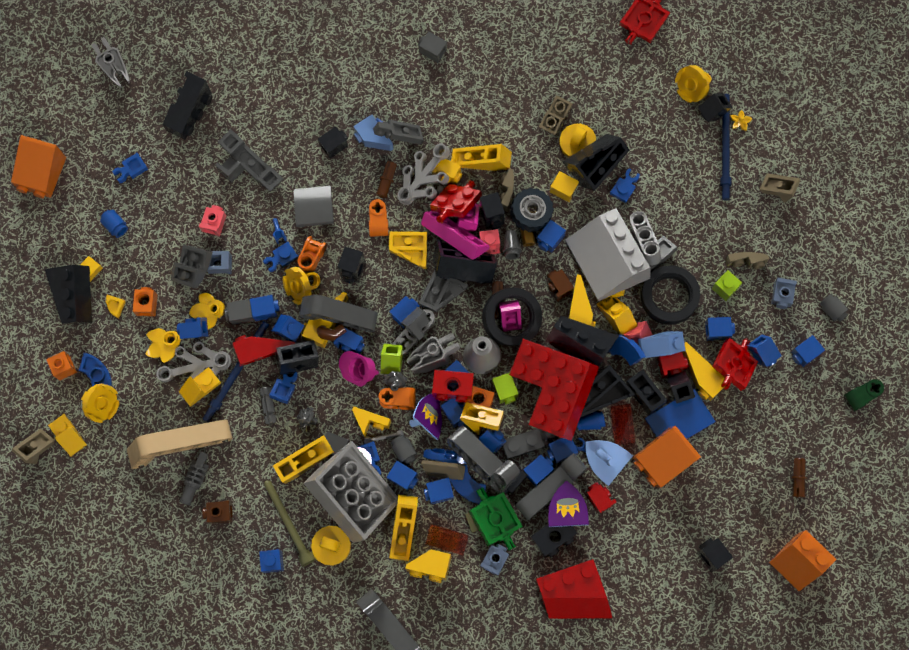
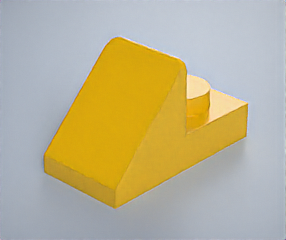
M208 367L194 379L190 376L179 390V393L191 407L219 386L221 382Z
M466 402L460 420L479 435L482 427L498 431L504 411Z
M353 406L352 411L364 437H366L370 423L373 424L372 427L379 430L389 429L391 424L389 418Z
M65 414L48 425L55 434L56 441L70 456H73L87 445Z

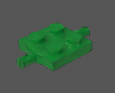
M484 487L478 489L476 492L481 502L478 506L469 510V513L487 546L496 541L503 540L508 551L515 548L516 546L510 536L514 531L523 526L506 495L503 492L497 496L488 497Z

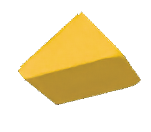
M89 256L81 263V265L89 266L90 282L103 269L101 265Z

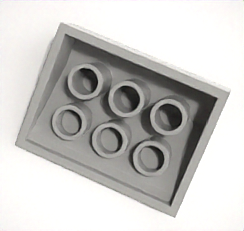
M617 208L597 216L565 240L598 301L650 279V266Z
M350 441L303 483L353 543L364 541L397 505L398 496L353 441Z

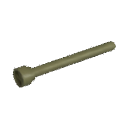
M266 480L264 486L300 553L298 560L301 566L305 567L314 562L316 558L313 552H310L304 546L272 482Z

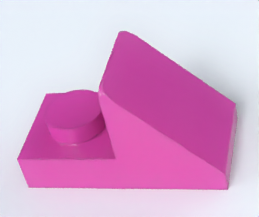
M475 204L464 218L458 217V227H462L467 231L477 230L479 204Z
M518 300L500 302L499 309L503 332L522 329L521 308Z

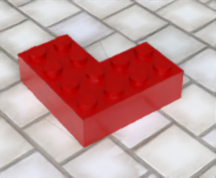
M522 339L509 375L542 387L529 425L572 441L599 366Z

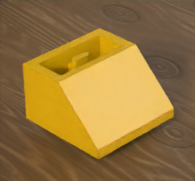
M431 549L406 564L405 569L409 572L410 576L422 578V575L429 576L430 581L441 583L442 580L446 581L452 557L451 554Z

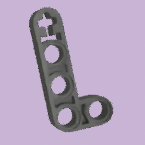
M322 295L302 297L299 317L304 319H323L367 332H375L378 316L376 311Z
M460 426L447 438L448 445L496 492L503 493L517 479L520 473L517 465L511 460L502 463L466 427Z
M573 453L559 468L515 505L516 508L529 521L552 500L557 489L566 480L572 484L580 475L582 476L586 472L587 467Z
M372 588L356 601L395 650H422Z

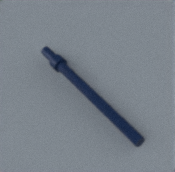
M724 94L730 102V95ZM730 111L722 116V177L720 178V186H722V200L724 201L730 200V186L732 185V178L730 177Z
M263 321L253 337L262 338L269 324ZM237 362L215 399L212 398L209 403L210 407L202 420L209 423L216 410L219 411L222 406L221 402L244 366L240 367Z

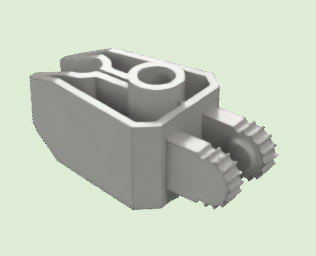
M103 37L101 42L107 48L106 51L101 53L97 44H91L97 54L95 62L115 85L122 88L117 80V75L122 74L129 84L130 78L118 48L110 47L105 37Z
M450 333L440 339L431 336L417 347L406 360L410 366L417 363L411 368V371L414 374L426 373L448 364L449 356L460 349L459 343L444 348L446 344L454 340V334Z

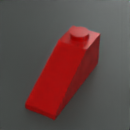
M246 335L235 338L236 342H233L232 346L241 367L276 355V348L295 343L252 336L246 338Z

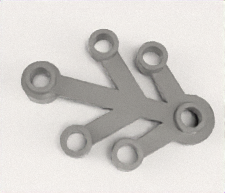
M439 143L434 147V157L424 169L423 163L426 161L427 155L422 151H417L414 154L415 169L410 165L404 166L402 170L404 175L403 187L397 193L400 203L409 205L415 198L421 197L434 199L437 195L435 188L428 186L426 189L417 190L419 186L436 182L444 185L449 181V176L444 172L429 175L441 160L449 157L450 150L446 145ZM415 174V180L411 184V177Z
M196 342L193 345V350L198 354L203 353L210 358V360L202 361L187 352L184 347L178 346L175 348V355L192 364L174 369L162 366L157 370L156 376L161 382L166 383L175 376L193 372L191 377L194 379L208 367L212 368L211 370L217 376L220 370H226L230 366L231 357L224 351L215 353L205 347L202 342ZM197 345H202L200 351L196 350ZM183 349L184 353L182 355H178V350ZM220 358L225 359L223 364L218 363ZM164 372L169 373L167 378L162 377Z

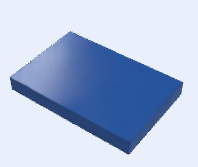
M693 389L695 398L680 403L673 401L645 418L656 437L667 428L676 426L686 439L716 421L695 389Z

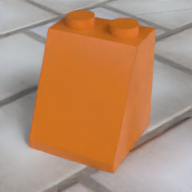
M21 135L11 183L21 193L27 194L29 191L34 196L42 199L45 196L51 198L66 156L55 144Z
M673 426L667 428L632 458L635 460L633 463L640 472L644 471L648 476L646 478L648 483L652 487L661 488L696 462L701 456L680 430Z
M805 530L796 534L769 563L794 588L800 591L821 576L837 559Z

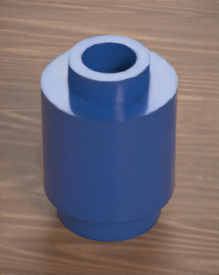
M107 210L101 215L100 223L112 236L119 238L127 232L126 222L115 210Z

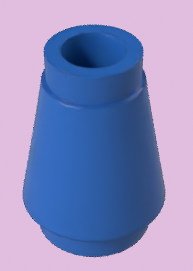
M595 411L581 417L577 425L578 430L602 429L601 427H606L603 411Z

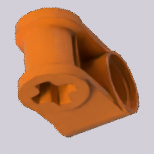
M380 199L373 200L369 205L370 237L389 236L386 205ZM376 207H380L379 213H376Z
M311 236L306 239L297 260L299 268L304 273L315 271L325 253L327 243L313 240ZM305 261L312 262L307 267L302 265Z
M403 387L398 388L397 391H392L391 388H384L379 393V403L386 409L413 410L416 407V389ZM386 395H390L389 402H385Z

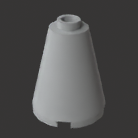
M484 336L474 338L465 346L463 352L464 363L470 371L476 374H488L494 371L500 364V347L490 338Z

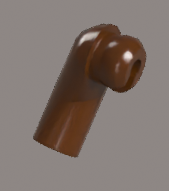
M342 324L334 329L326 328L324 325L317 328L318 336L329 341H334L347 332Z

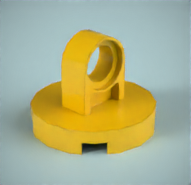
M697 65L686 66L680 69L676 75L675 83L678 84L679 88L677 92L687 102H698L708 95L709 84L712 78Z
M581 123L567 126L562 131L559 139L563 154L569 158L596 141V135L590 127Z
M296 266L284 271L286 276H283L282 280L287 296L291 295L294 300L292 302L297 305L302 303V297L310 296L311 290L316 289L320 285V277L315 272L304 273V271ZM310 275H312L314 278V282L312 285H310L308 279Z
M102 383L96 384L88 391H85L81 398L83 401L82 410L89 420L103 423L106 419L110 420L119 407L117 391L112 386Z
M326 526L315 533L311 549L317 561L324 565L334 566L340 564L348 557L351 542L341 528Z

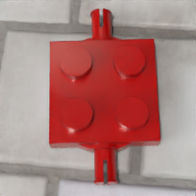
M635 0L619 24L630 32L629 36L625 39L626 43L629 42V45H631L636 37L642 38L648 43L652 42L670 15V12L659 4L662 0Z
M470 180L463 187L448 184L430 204V209L440 213L436 217L437 222L443 223L447 217L464 218L480 200V197H482L480 190L473 189L476 186L474 181Z
M730 337L724 341L712 366L724 376V381L721 384V387H724L723 389H729L731 383L740 391L746 389L758 363L747 351V345L751 343L750 340L743 339L741 345L737 344Z

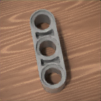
M636 211L630 216L633 235L648 264L656 265L661 261L659 244L646 214L642 211Z

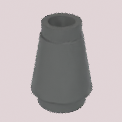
M508 230L505 232L503 254L506 259H518L522 251L516 231Z

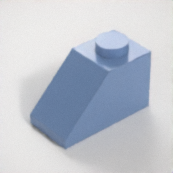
M373 115L368 116L353 126L355 139L358 143L362 142L365 147L387 151L394 149L393 143L389 138L374 134L373 127H375L377 121Z
M665 331L638 339L639 346L646 356L645 358L672 355L685 351L683 332Z

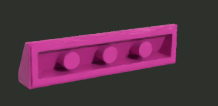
M426 211L424 213L421 224L470 259L474 260L489 250V245L462 227H458V224L448 217L443 223H439L436 217L440 213L434 211Z

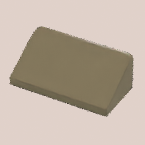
M423 460L421 462L427 476L455 480L464 479L465 466L462 464Z

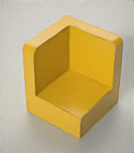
M559 171L550 187V193L570 203L572 194L579 181Z

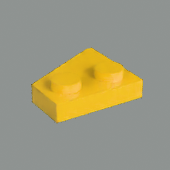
M389 231V252L423 269H427V232Z

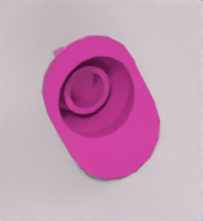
M346 351L340 356L339 368L343 378L357 386H364L367 382L372 381L375 375L379 374L374 361L369 357H364L353 351Z

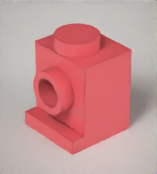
M212 205L211 208L206 207L202 221L199 224L202 232L220 236L226 219V214L222 211L221 207ZM211 216H215L214 220H210Z
M498 229L479 232V239L490 247L486 253L500 254Z

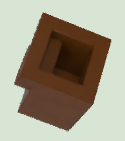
M562 269L559 271L553 270L547 274L549 282L547 286L553 294L556 293L555 300L557 302L573 293L574 287Z
M229 500L208 502L206 507L203 508V519H207L209 524L233 522L232 502ZM216 508L220 511L218 515L213 514Z

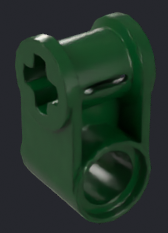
M873 379L844 394V397L855 412L880 396L884 391V385L880 380ZM875 386L876 390L871 392L870 388Z

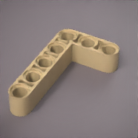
M219 420L139 436L127 448L131 469H137L141 465L147 466L155 456L223 443L222 441L227 439L231 441L233 438L228 420Z

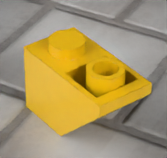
M618 298L602 299V301L596 304L613 329L619 334L624 335L638 326L630 308Z

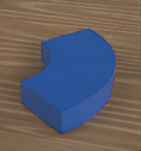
M616 334L619 337L610 350L611 356L621 355L630 366L646 357L640 346L633 339L630 340L622 334Z
M84 352L78 371L90 378L92 387L101 383L112 386V379L106 366L93 355Z
M441 448L424 450L423 457L427 459L467 464L453 450Z
M464 465V479H450L451 484L463 498L472 503L479 504L481 499L476 491L484 487L486 492V485L473 480L468 473L467 465Z

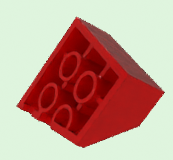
M593 559L535 580L549 619L612 618L608 599Z

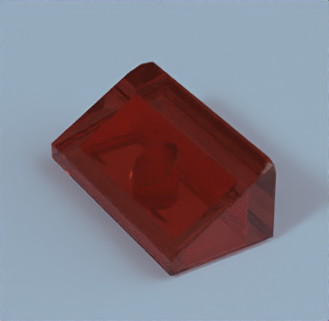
M631 404L610 407L614 443L618 445L634 444L635 433Z
M431 524L425 544L464 555L469 535Z

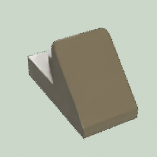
M767 173L760 191L765 194L777 195L783 203H786L794 196L801 180L800 178Z
M40 428L12 448V452L25 463L37 464L39 455L53 446L55 440Z

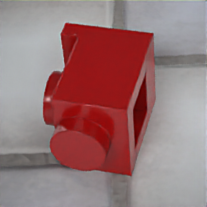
M682 352L660 356L657 360L662 379L666 378L669 373L672 376L681 373L685 368H689L687 357H683Z
M598 482L588 487L589 491L586 493V496L598 514H601L617 503L615 499L611 501L610 497L612 496L606 487L603 488Z

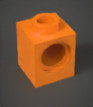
M141 287V290L135 289L133 313L136 316H156L157 293L149 287ZM149 298V302L146 305H142L143 299Z
M65 351L46 359L53 376L58 380L77 373L70 355Z
M473 386L472 400H467V402L491 408L495 392ZM477 395L484 398V401L480 404L473 401V398Z

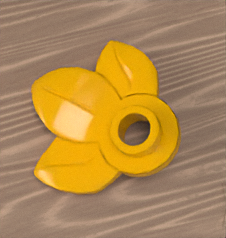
M202 293L199 294L200 303L192 306L189 315L192 318H207L209 330L216 325L217 319L224 315L225 305L222 301L215 300L213 295ZM217 306V310L214 312L213 308Z
M161 328L149 331L146 335L153 343L148 348L146 355L151 358L160 357L163 363L170 361L175 355V348L180 345V335L175 331L166 332ZM170 338L175 339L172 343H169Z

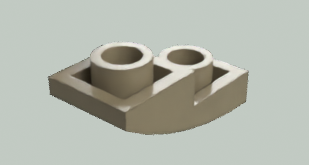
M556 95L539 128L556 135L573 103Z
M510 168L507 174L504 173L500 180L502 190L505 191L502 193L500 200L506 212L509 210L514 189L513 169Z
M740 252L729 254L725 261L727 266L733 265L734 268L740 267L746 262L748 269L754 267V270L765 267L769 256L756 252Z

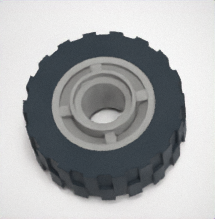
M537 188L524 189L514 198L510 208V216H512V221L515 225L521 228V230L537 232L540 229H544L550 221L554 210L552 207L553 202L544 191H540ZM527 208H534L536 212L531 213Z

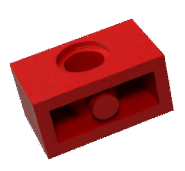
M434 370L433 397L440 401H447L448 398L456 399V402L462 403L472 400L474 373ZM450 383H456L459 386L456 391H450L447 387Z

